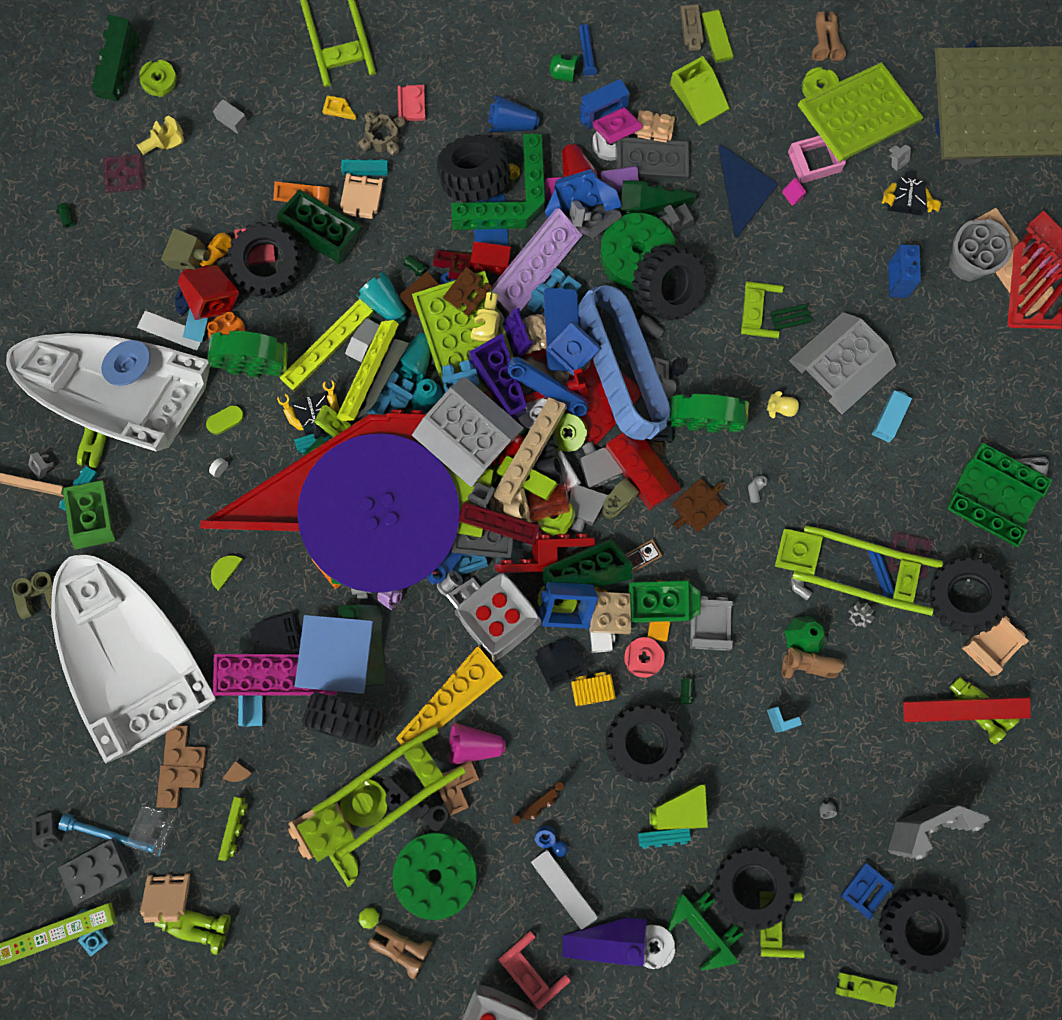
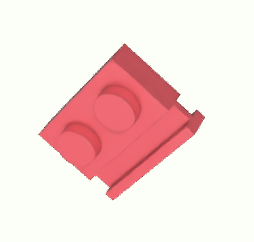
M424 85L398 86L399 117H402L404 121L425 120Z

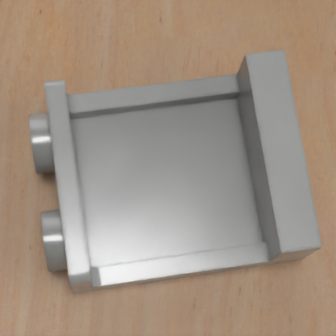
M701 596V614L691 620L690 649L730 651L732 649L731 607L733 606V601H728V598L725 597L708 600V597Z

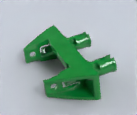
M706 891L693 904L680 893L667 929L671 931L676 925L687 919L690 926L709 949L714 952L699 966L702 971L737 964L739 961L730 952V946L743 936L740 931L734 934L738 927L734 924L722 937L717 936L702 918V913L716 902L713 898L706 901L710 894Z

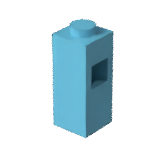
M894 390L884 406L872 435L890 442L895 437L912 398L902 391Z

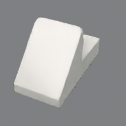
M472 578L447 594L446 597L457 609L480 586Z

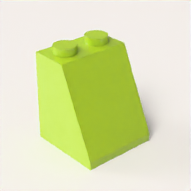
M694 785L652 807L653 812H649V823L657 830L708 828L705 785Z

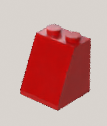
M205 265L193 270L186 269L181 272L178 279V284L195 320L231 312L239 294L236 287L217 265Z

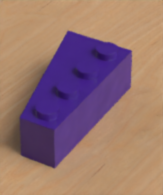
M503 333L469 351V360L474 369L476 368L479 377L497 405L514 420L526 414L527 405L517 379L512 378L508 373V363L511 359Z

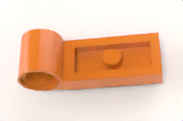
M274 181V201L288 202L300 189L327 206L329 204V187Z

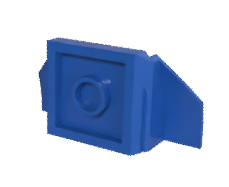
M590 169L557 179L545 213L548 219L555 209L560 208L566 215L570 213L572 201H579L583 207H592L603 203L605 211L622 207L617 190L598 179L595 172Z

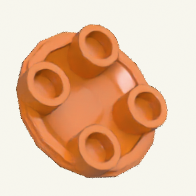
M226 312L208 323L209 339L210 335L216 332L229 335L230 331H245V325L238 316H235L232 312Z

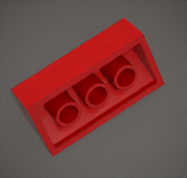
M621 433L606 443L605 448L621 468L624 477L640 491L638 496L649 511L682 490L645 439L635 440Z

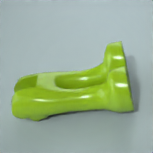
M85 427L77 453L78 465L84 466L88 452H91L89 467L97 468L102 457L107 438L106 435L98 432L96 440L92 444L95 431Z

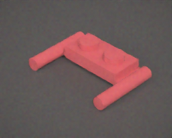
M529 931L498 960L537 1009L540 1010L571 980L565 974L551 988L548 987L523 954L520 953L524 947L536 938Z

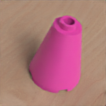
M453 723L449 744H451V752H449L450 764L456 765L500 757L501 753L505 752L506 744L501 736L459 723Z

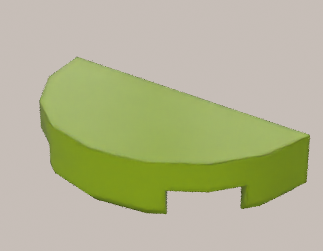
M225 556L214 564L211 570V581L219 592L242 563V558Z
M335 851L329 857L349 888L355 882L358 875L357 860L351 852L340 858L337 851Z

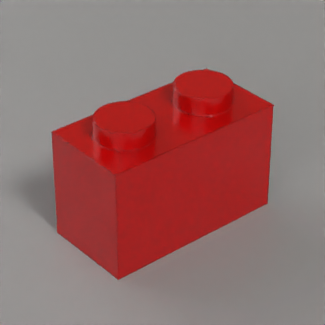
M474 242L470 262L471 270L477 273L482 271L491 272L494 275L501 276L509 266L511 247Z

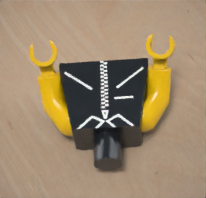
M906 171L904 178H898L896 183H892L884 191L881 204H884V202L889 203L887 211L922 216L927 208L928 212H932V209L939 212L941 202L932 198L929 190L925 187L924 181L915 180V171Z
M332 381L333 386L331 389L327 388L326 382L323 383V388L328 391V395L324 392L291 402L292 406L288 404L289 397L287 394H285L287 398L285 403H281L278 397V403L284 407L283 411L289 423L298 430H304L306 435L313 434L316 440L321 436L325 438V431L314 420L322 406L325 405L338 413L339 405L337 395L334 393L336 388L335 382Z

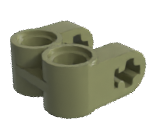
M624 478L605 498L602 507L603 516L607 519L616 518L635 501L640 491Z
M38 572L32 577L19 578L14 581L12 592L21 619L34 616L31 599L41 594H45L47 604L52 609V588L55 578L53 575L46 572ZM47 579V585L42 587V581ZM28 585L27 592L23 594V587Z

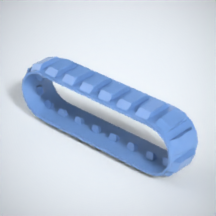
M596 286L586 293L578 305L579 324L581 329L601 347L592 359L620 430L635 440L652 439L667 427V422L670 420V406L628 298L613 286ZM596 305L608 311L614 319L652 422L642 418L633 406Z

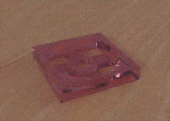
M140 154L103 158L104 191L106 194L143 190ZM126 160L136 164V168L126 167ZM118 162V167L115 170H109L113 164ZM120 171H126V175L120 176ZM129 176H137V181L133 185H127ZM108 179H119V186H112Z
M894 532L890 549L904 553L911 552L914 555L930 558L933 541ZM908 540L907 549L901 550L896 548L897 543ZM916 542L924 549L925 555L919 554L915 550ZM889 556L887 571L898 573L899 568L895 565L894 558ZM923 565L920 569V579L925 580L927 578V565Z

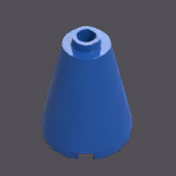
M493 96V99H496L495 104L491 103L488 123L492 122V128H489L488 132L533 131L534 127H538L539 116H536L535 111L502 96Z

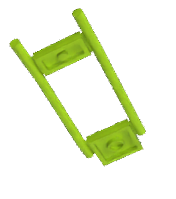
M300 0L324 87L331 86L327 68L331 69L365 59L369 75L376 74L355 0H348L360 41L357 40L323 49V51L320 47L308 1Z
M805 525L804 533L784 529L775 567L794 571L793 579L817 584L887 606L932 616L934 608L913 604L921 564L942 568L943 561L904 553L826 529ZM823 537L900 559L901 562L893 599L814 576Z
M435 726L398 747L331 797L312 807L315 815L297 825L317 862L337 851L340 858L345 856L430 794L466 773L464 768L460 766L443 777L441 771L422 744L438 734ZM404 754L425 788L354 839L334 804Z

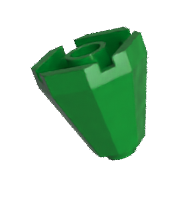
M811 615L793 618L784 631L788 649L797 648L801 651L813 652L818 655L827 642L824 625Z

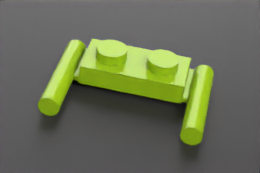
M746 281L741 334L779 338V331L760 328L762 325L764 291L782 293L783 286Z
M773 891L759 892V908L766 906L774 896ZM795 892L794 901H802V893ZM782 921L772 928L760 930L761 956L804 958V949L782 948Z

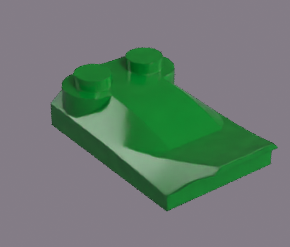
M689 581L629 583L631 623L691 621L694 617L701 614L700 590L693 587Z

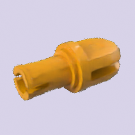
M218 233L208 245L210 252L209 260L202 261L200 265L213 266L218 258H224L228 248H231V237L226 233Z

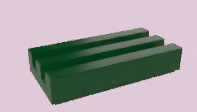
M807 304L771 312L770 316L775 331L811 323L812 318L809 316L810 312L807 310ZM800 310H803V311H804V312H800V313H796V314H792V315H787V316L775 318V316H779V315H783V314H788V313H792V312H796V311H800ZM804 316H805V318H806V319L797 320V321H793V322H789V323H785V324H780V325L777 324L778 322L787 321V320H791V319H795V318H799V317H804Z

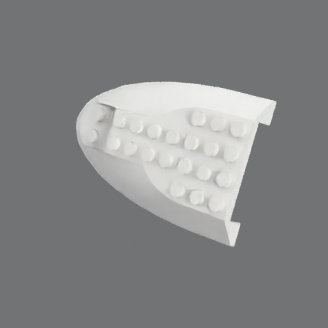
M63 333L28 338L11 347L6 358L7 368L15 382L29 396L46 408L88 429L153 451L163 450L171 446L204 392L210 369V363L206 359L142 342L149 349L151 355L150 364L146 372L131 384L124 386L112 385L102 375L103 359L114 346L130 339L95 334Z
M74 555L62 563L55 575L52 588L51 618L55 642L71 694L105 763L134 752L174 727L203 712L217 700L213 696V692L196 660L177 630L151 597L127 574L108 562L90 555Z

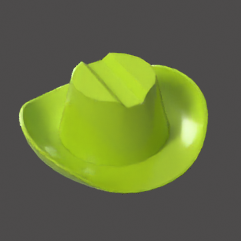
M368 779L341 799L343 816L348 822L359 827H368L378 823L384 817L387 810L386 793L380 784Z

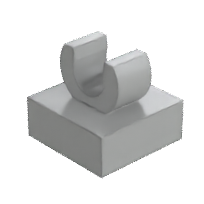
M894 145L889 149L892 152L889 156L892 159V167L896 171L910 161L911 148L904 145L902 148Z
M572 201L569 219L575 227L582 226L583 220H590L591 212H588V207H583L579 201Z
M36 452L30 455L28 465L36 477L42 479L46 476L47 471L53 468L54 462L45 463L44 461L48 459L49 455L43 454L40 456Z

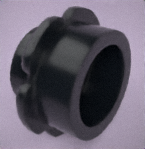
M674 359L671 364L670 373L674 374L675 377L683 375L686 364H683V359Z

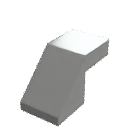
M366 318L352 336L345 354L359 362H363L380 324Z

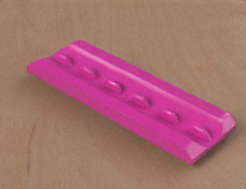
M214 654L213 696H311L314 692L337 695V691L295 687L299 655Z

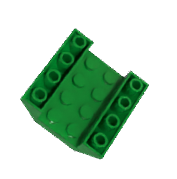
M982 442L966 463L949 496L947 510L1018 548L1027 532L1024 527L1037 501L1045 497L1053 480Z

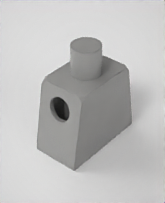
M592 442L582 446L586 456L580 458V465L588 489H595L622 476L621 468L605 447L596 451Z
M579 485L571 488L569 502L575 508V518L571 530L582 533L585 524L593 526L608 495Z

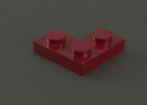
M436 250L433 266L450 268L449 278L456 280L466 267L468 269L471 268L472 254Z

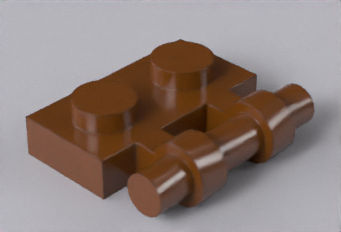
M466 267L445 293L443 299L457 310L462 305L466 306L467 308L463 314L469 317L473 312L477 311V306L483 298L486 299V293L490 291L492 286L485 283L482 288L479 287L478 284L481 282V278ZM473 291L476 292L477 295L474 299L469 301L467 298Z

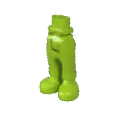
M961 677L956 679L949 687L955 693L954 697L957 699L989 698L983 691L974 685H970L969 681L966 683ZM991 719L975 720L984 730L987 729L989 740L994 745L1007 734L1005 731L1010 730L1020 721V719H993L1000 726L998 727Z
M185 910L184 915H180L179 921L163 922L161 916L160 922H155V926L186 941L199 942L205 945L210 944L211 953L219 955L224 947L226 936L202 931L194 926L210 930L214 929L219 933L226 934L230 926L231 917L223 914L219 919H215L212 916Z

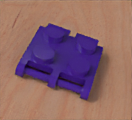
M520 308L512 310L503 322L513 357L523 356L533 345L532 340H529L526 324L522 322Z

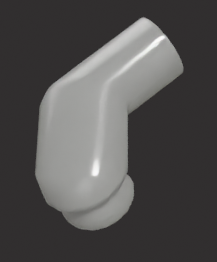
M765 476L755 477L748 485L751 503L760 502L759 491L767 484Z
M792 575L791 584L793 591L807 601L812 592L804 587V581L793 579Z

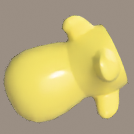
M777 391L774 394L771 393L767 406L770 417L775 418L776 412L787 417L794 416L799 409L797 399L786 396L781 397V391Z

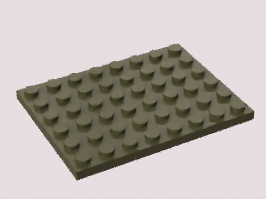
M1062 46L937 48L935 50L942 160L1062 157Z

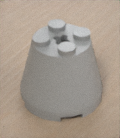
M990 219L971 220L965 223L956 233L953 240L949 263L953 273L960 279L973 281L999 271L1009 261L1013 250L1011 249L1010 235L1001 224Z

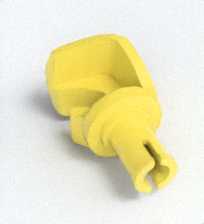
M166 116L164 125L161 126L158 121H155L153 129L150 130L151 137L137 144L143 155L156 147L161 148V150L175 148L184 141L182 128L174 118Z
M491 292L486 293L484 309H479L477 312L478 316L474 319L475 323H486L481 327L473 328L471 339L487 342L497 336L500 322V314L495 311L498 294L493 293L491 295Z

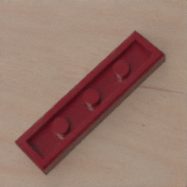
M463 502L458 519L460 523L531 545L535 544L540 526Z

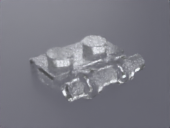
M142 805L125 846L146 853L149 845L154 846L151 855L159 857L162 850L166 848V840L169 833L175 827L173 824L176 817L168 815L166 822L160 820L163 815L162 811ZM156 828H161L162 831L159 838H152Z

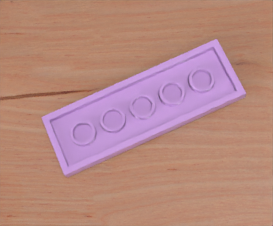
M560 208L553 211L491 288L492 294L496 293L499 295L497 303L508 315L516 308H520V311L531 299V292L540 283L546 281L553 269L559 265L582 236Z

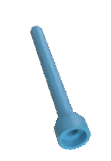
M67 813L62 816L59 823V829L66 832L75 829L104 839H115L118 843L154 853L157 850L154 844L78 822L73 815Z

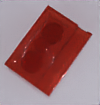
M565 483L556 486L548 501L532 492H528L530 518L533 521L570 512L568 507V490Z

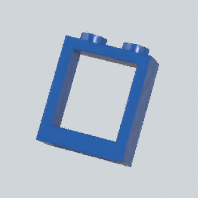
M621 79L582 97L579 115L582 125H586L588 129L593 128V121L623 107L627 109L630 93Z
M900 245L889 260V297L908 298L921 282L919 245Z
M547 582L546 589L542 591V604L537 610V614L542 620V626L589 629L598 599L594 585ZM555 599L581 600L578 613L552 612Z

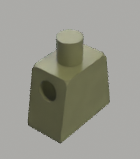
M173 228L161 261L172 269L193 270L198 268L200 260H209L210 252L205 250V245L197 237Z

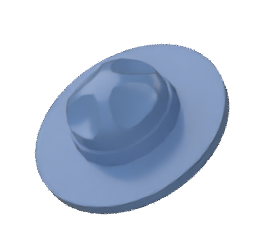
M136 340L117 344L103 359L101 367L103 377L110 384L116 386H124L137 381L149 367L151 360L149 349L142 342Z

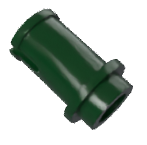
M67 203L58 204L56 209L60 215L63 228L75 225L70 212L72 209Z
M408 255L404 260L403 265L414 271L416 276L421 277L428 270L425 263L421 264L411 255Z
M681 679V697H679L681 704H693V700H695L693 697V679Z

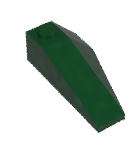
M623 180L620 195L622 207H620L619 212L621 216L631 213L651 215L663 212L664 208L670 204L673 209H676L683 204L686 206L692 205L695 193L678 189L667 191L664 189V186L657 185L654 188L649 187L647 182Z

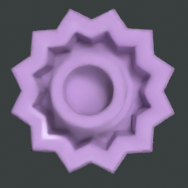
M402 590L378 593V601L392 610L401 601Z

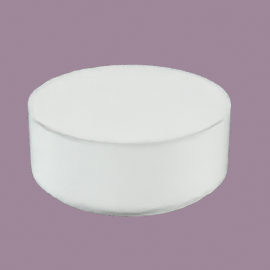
M222 458L216 459L211 464L209 473L215 478L220 477L227 469L228 462Z

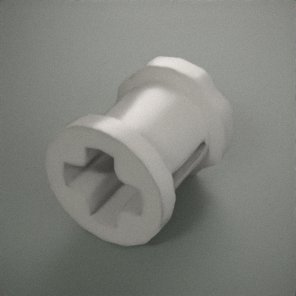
M451 570L447 577L437 584V588L441 594L446 596L454 588L459 587L463 583V579L456 571Z

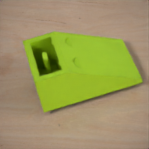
M704 56L672 73L670 85L698 126L705 124L730 109L714 71Z

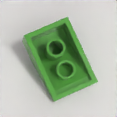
M103 480L63 488L69 536L75 550L114 542L113 523Z

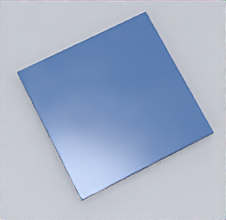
M304 615L295 687L364 694L373 621Z

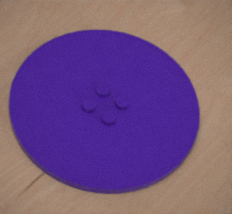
M391 434L362 435L333 447L310 470L301 489L298 503L299 531L302 541L313 561L336 582L355 590L370 593H388L402 590L428 577L448 555L453 546L459 525L458 495L452 478L444 465L422 445L407 438Z

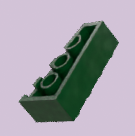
M108 14L106 21L109 22V27L103 33L105 45L104 49L100 48L99 61L101 64L96 65L91 89L98 98L118 102L119 96L123 95V84L129 78L130 64L134 63L135 49L139 48L140 40L129 19Z
M612 539L542 568L543 584L545 587L547 582L588 584L594 585V588L632 579V562Z

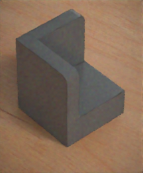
M477 482L472 493L468 496V501L486 509L493 497L495 488L492 486L488 488Z

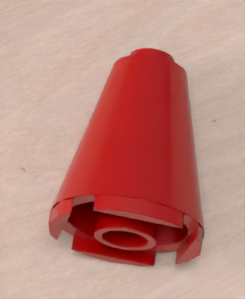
M568 144L563 148V177L592 169L598 179H600L598 172L578 145Z

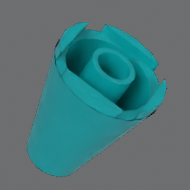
M383 271L379 273L380 278L376 279L373 277L359 290L361 294L356 296L386 320H395L398 324H401L407 318L405 316L407 311L388 275Z
M419 333L408 344L393 371L399 374L398 380L407 379L416 383L414 386H418L419 382L424 380L432 355L425 333Z
M430 379L420 381L411 399L413 410L423 411V413L429 412L445 394L443 387Z

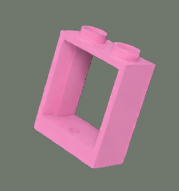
M821 136L792 143L788 153L800 184L840 173L846 164V159L839 162L827 146L834 165L813 171L809 170L803 152L827 146Z

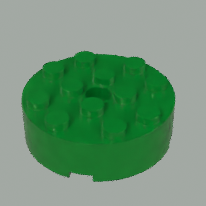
M631 213L623 215L611 224L603 235L600 248V262L603 271L616 285L634 291L635 288L632 287V281H634L635 276H633V273L638 268L637 263L639 260H643V255L646 252H651V248L659 247L661 244L676 246L671 230L663 221L649 214ZM671 268L666 272L662 281L668 276Z
M230 331L229 335H226L222 332H216L210 335L207 361L211 367L227 370L228 374L231 375L247 373L248 377L258 378L259 374L279 377L281 373L287 370L289 346L286 342H281L280 344L275 337L259 333Z
M692 394V397L676 395L671 397L669 422L672 423V427H688V431H699V429L706 428L709 433H718V431L722 430L740 433L741 430H745L748 427L749 402L742 401L740 403L739 398L720 395Z
M428 833L409 842L398 855L393 869V886L400 903L413 915L427 920L445 919L458 913L470 900L477 881L476 863L472 853L458 838L445 833ZM432 870L440 871L441 879L439 881H433L430 878Z

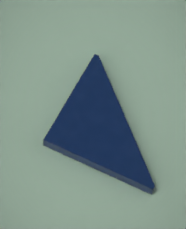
M720 144L718 151L734 237L737 238L777 187L778 183Z

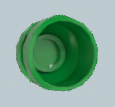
M562 53L555 54L550 61L549 70L551 77L555 80L573 83L574 70L577 69L580 55L574 54L571 60L562 59Z

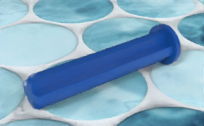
M587 24L580 25L579 32L585 68L583 75L597 74V68L594 67L589 26Z
M867 550L884 596L893 599L895 589L882 554Z

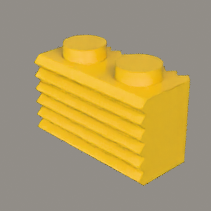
M606 672L594 674V678L587 679L586 676L575 678V681L571 682L575 707L616 699L611 674L606 675Z

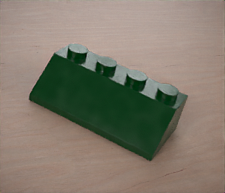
M300 189L277 213L278 225L283 227L286 232L288 231L295 238L338 264L351 252L361 230L360 225Z
M377 605L338 606L339 618L373 621L365 687L386 685L381 607Z

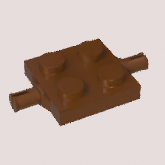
M701 478L671 504L680 517L672 526L678 530L686 523L697 533L701 531L726 508L717 495L725 488L724 484L719 481L713 488H710Z

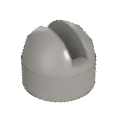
M828 801V804L822 802L819 807L821 817L824 819L835 817L837 815L835 805Z

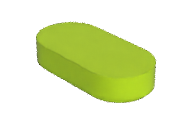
M229 406L210 416L206 422V427L212 434L219 435L240 424L244 414L239 407Z

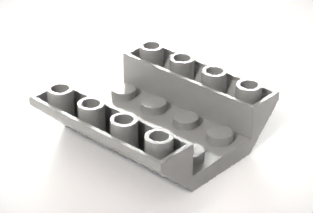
M844 312L789 360L801 374L806 370L832 396L829 402L841 414H844L896 366L889 346L861 318Z
M464 376L450 387L426 414L412 436L472 488L491 463L509 443H512L524 428Z
M932 804L896 822L888 851L890 854L916 858L918 860L928 855L927 851L933 849L925 832L927 834L933 833L939 829L938 826L941 824L943 827L951 829L958 828V830L965 829V831L972 830L974 832L984 828V823L990 820L988 816L961 806Z

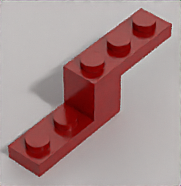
M576 533V537H569V534H558L556 538H551L550 534H540L539 538H536L535 544L532 545V559L524 558L520 559V562H513V559H501V563H495V571L499 573L543 571L542 568L557 562V547L595 546V538L588 537L587 533Z

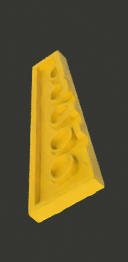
M479 646L475 648L456 672L452 674L448 681L396 737L401 745L434 726L437 730L441 729L503 678Z

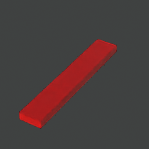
M1026 696L903 701L904 722L1031 718L1030 698Z

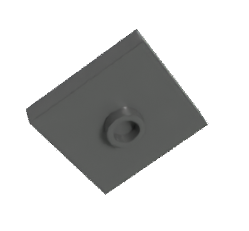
M600 204L590 211V220H583L582 226H576L580 233L594 238L622 216L615 209L605 211L604 206Z

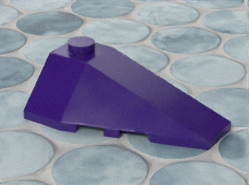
M623 918L563 935L562 957L621 965L644 966L646 963L647 919Z

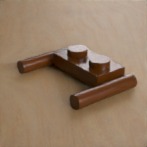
M557 782L554 789H551L520 813L521 815H514L513 823L519 824L521 817L525 821L528 818L532 821L541 813L538 810L544 806L549 808L557 801L555 797L558 795L555 791L563 790L564 784Z

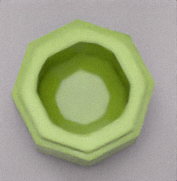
M366 907L359 914V923L363 928L372 929L379 923V913L375 908Z

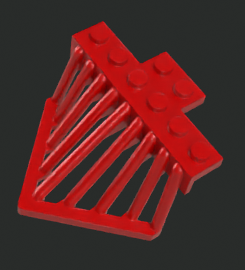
M1042 210L1025 225L1028 232L1014 246L1008 311V327L1062 329V305L1053 319H1043L1044 315L1062 294V282L1032 318H1023L1052 284L1062 277V228ZM1035 238L1036 241L1022 256L1023 249H1025L1028 242ZM1044 247L1040 254L1021 274V267L1028 263L1030 258L1035 254V252L1038 249ZM1049 256H1052L1051 259L1042 267V269L1019 293V286L1027 281L1029 276L1042 263V261H1044ZM1059 263L1060 266L1017 312L1018 305L1025 300L1026 296L1043 277Z

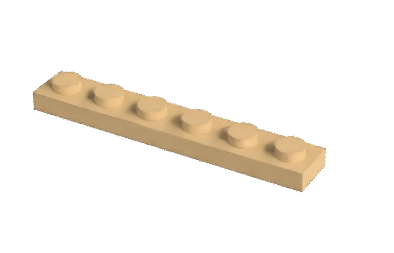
M552 398L547 399L494 491V498L512 505L567 408L566 404Z

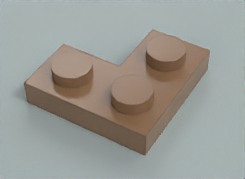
M176 726L166 732L163 766L205 768L207 747H187L188 726Z
M472 762L461 765L466 772L465 774L439 789L450 816L469 808L461 788L479 780ZM456 767V768H454V769H452V770H450V771H448V772L442 774L443 777H444L445 775L449 774L450 772L454 771L455 769L459 768V767Z
M160 766L156 807L178 808L180 787L201 788L202 768Z

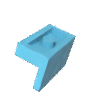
M239 696V726H263V696Z
M778 706L767 710L775 733L802 725L799 717L783 721Z

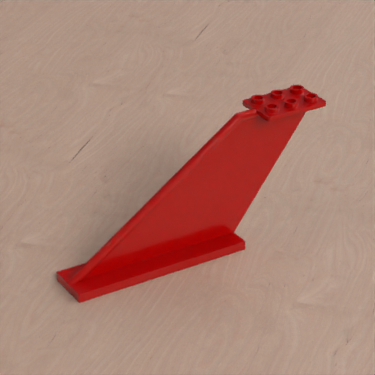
M391 410V413L369 414L210 517L201 520L200 529L299 531L298 503L301 489L310 470L325 453L346 440L368 434L396 435L422 445L412 434L426 415L423 414V411L412 410L411 414H404L403 410Z

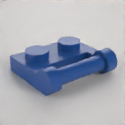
M863 863L840 896L867 919L871 920L874 916L872 913L887 893L894 889V886L867 863ZM880 883L882 885L865 908L862 904L876 885Z

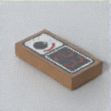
M653 539L625 554L632 562V573L662 557Z

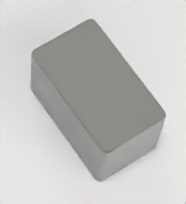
M222 100L213 110L216 119L236 133H239L247 123L245 114L225 100Z

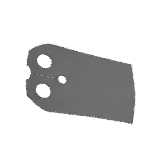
M397 339L391 340L388 351L381 361V366L374 376V381L367 391L364 400L367 404L363 410L359 411L356 418H360L374 405L409 343ZM352 383L350 384V386L348 387V389L346 390V392H345L344 395L342 396L341 400L339 401V404H338V405H339L338 413H339L340 408H341V406H342V404H343V402H344V400H345V398H346V396H347V394H348V391H349V389H350Z

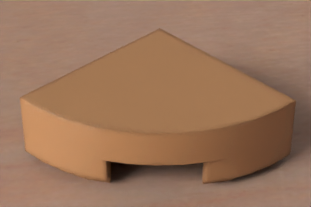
M235 761L223 779L230 782H239L250 777L252 772Z

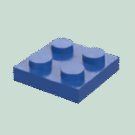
M572 320L546 347V350L574 375L573 370L582 368L601 347Z

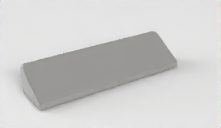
M547 849L531 861L532 865L581 930L598 918Z

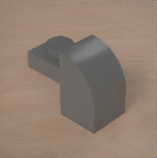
M670 204L664 208L665 215L659 218L669 227L673 235L695 225L694 218L685 204L676 209H673Z

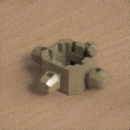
M371 111L366 113V137L362 138L358 143L362 151H366L373 146L378 152L387 150L390 155H397L399 153L397 145L399 140L398 130H401L406 125L404 119L397 117L392 122L388 115L380 114L376 116ZM380 126H386L391 131L392 136L385 137V141L381 139L378 141V139L374 138L372 131L380 129Z

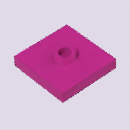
M625 107L592 122L594 129L609 144L642 129L641 122Z

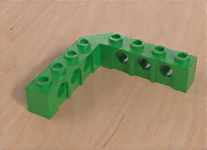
M523 134L525 202L451 203L452 230L526 229L544 211L542 134Z

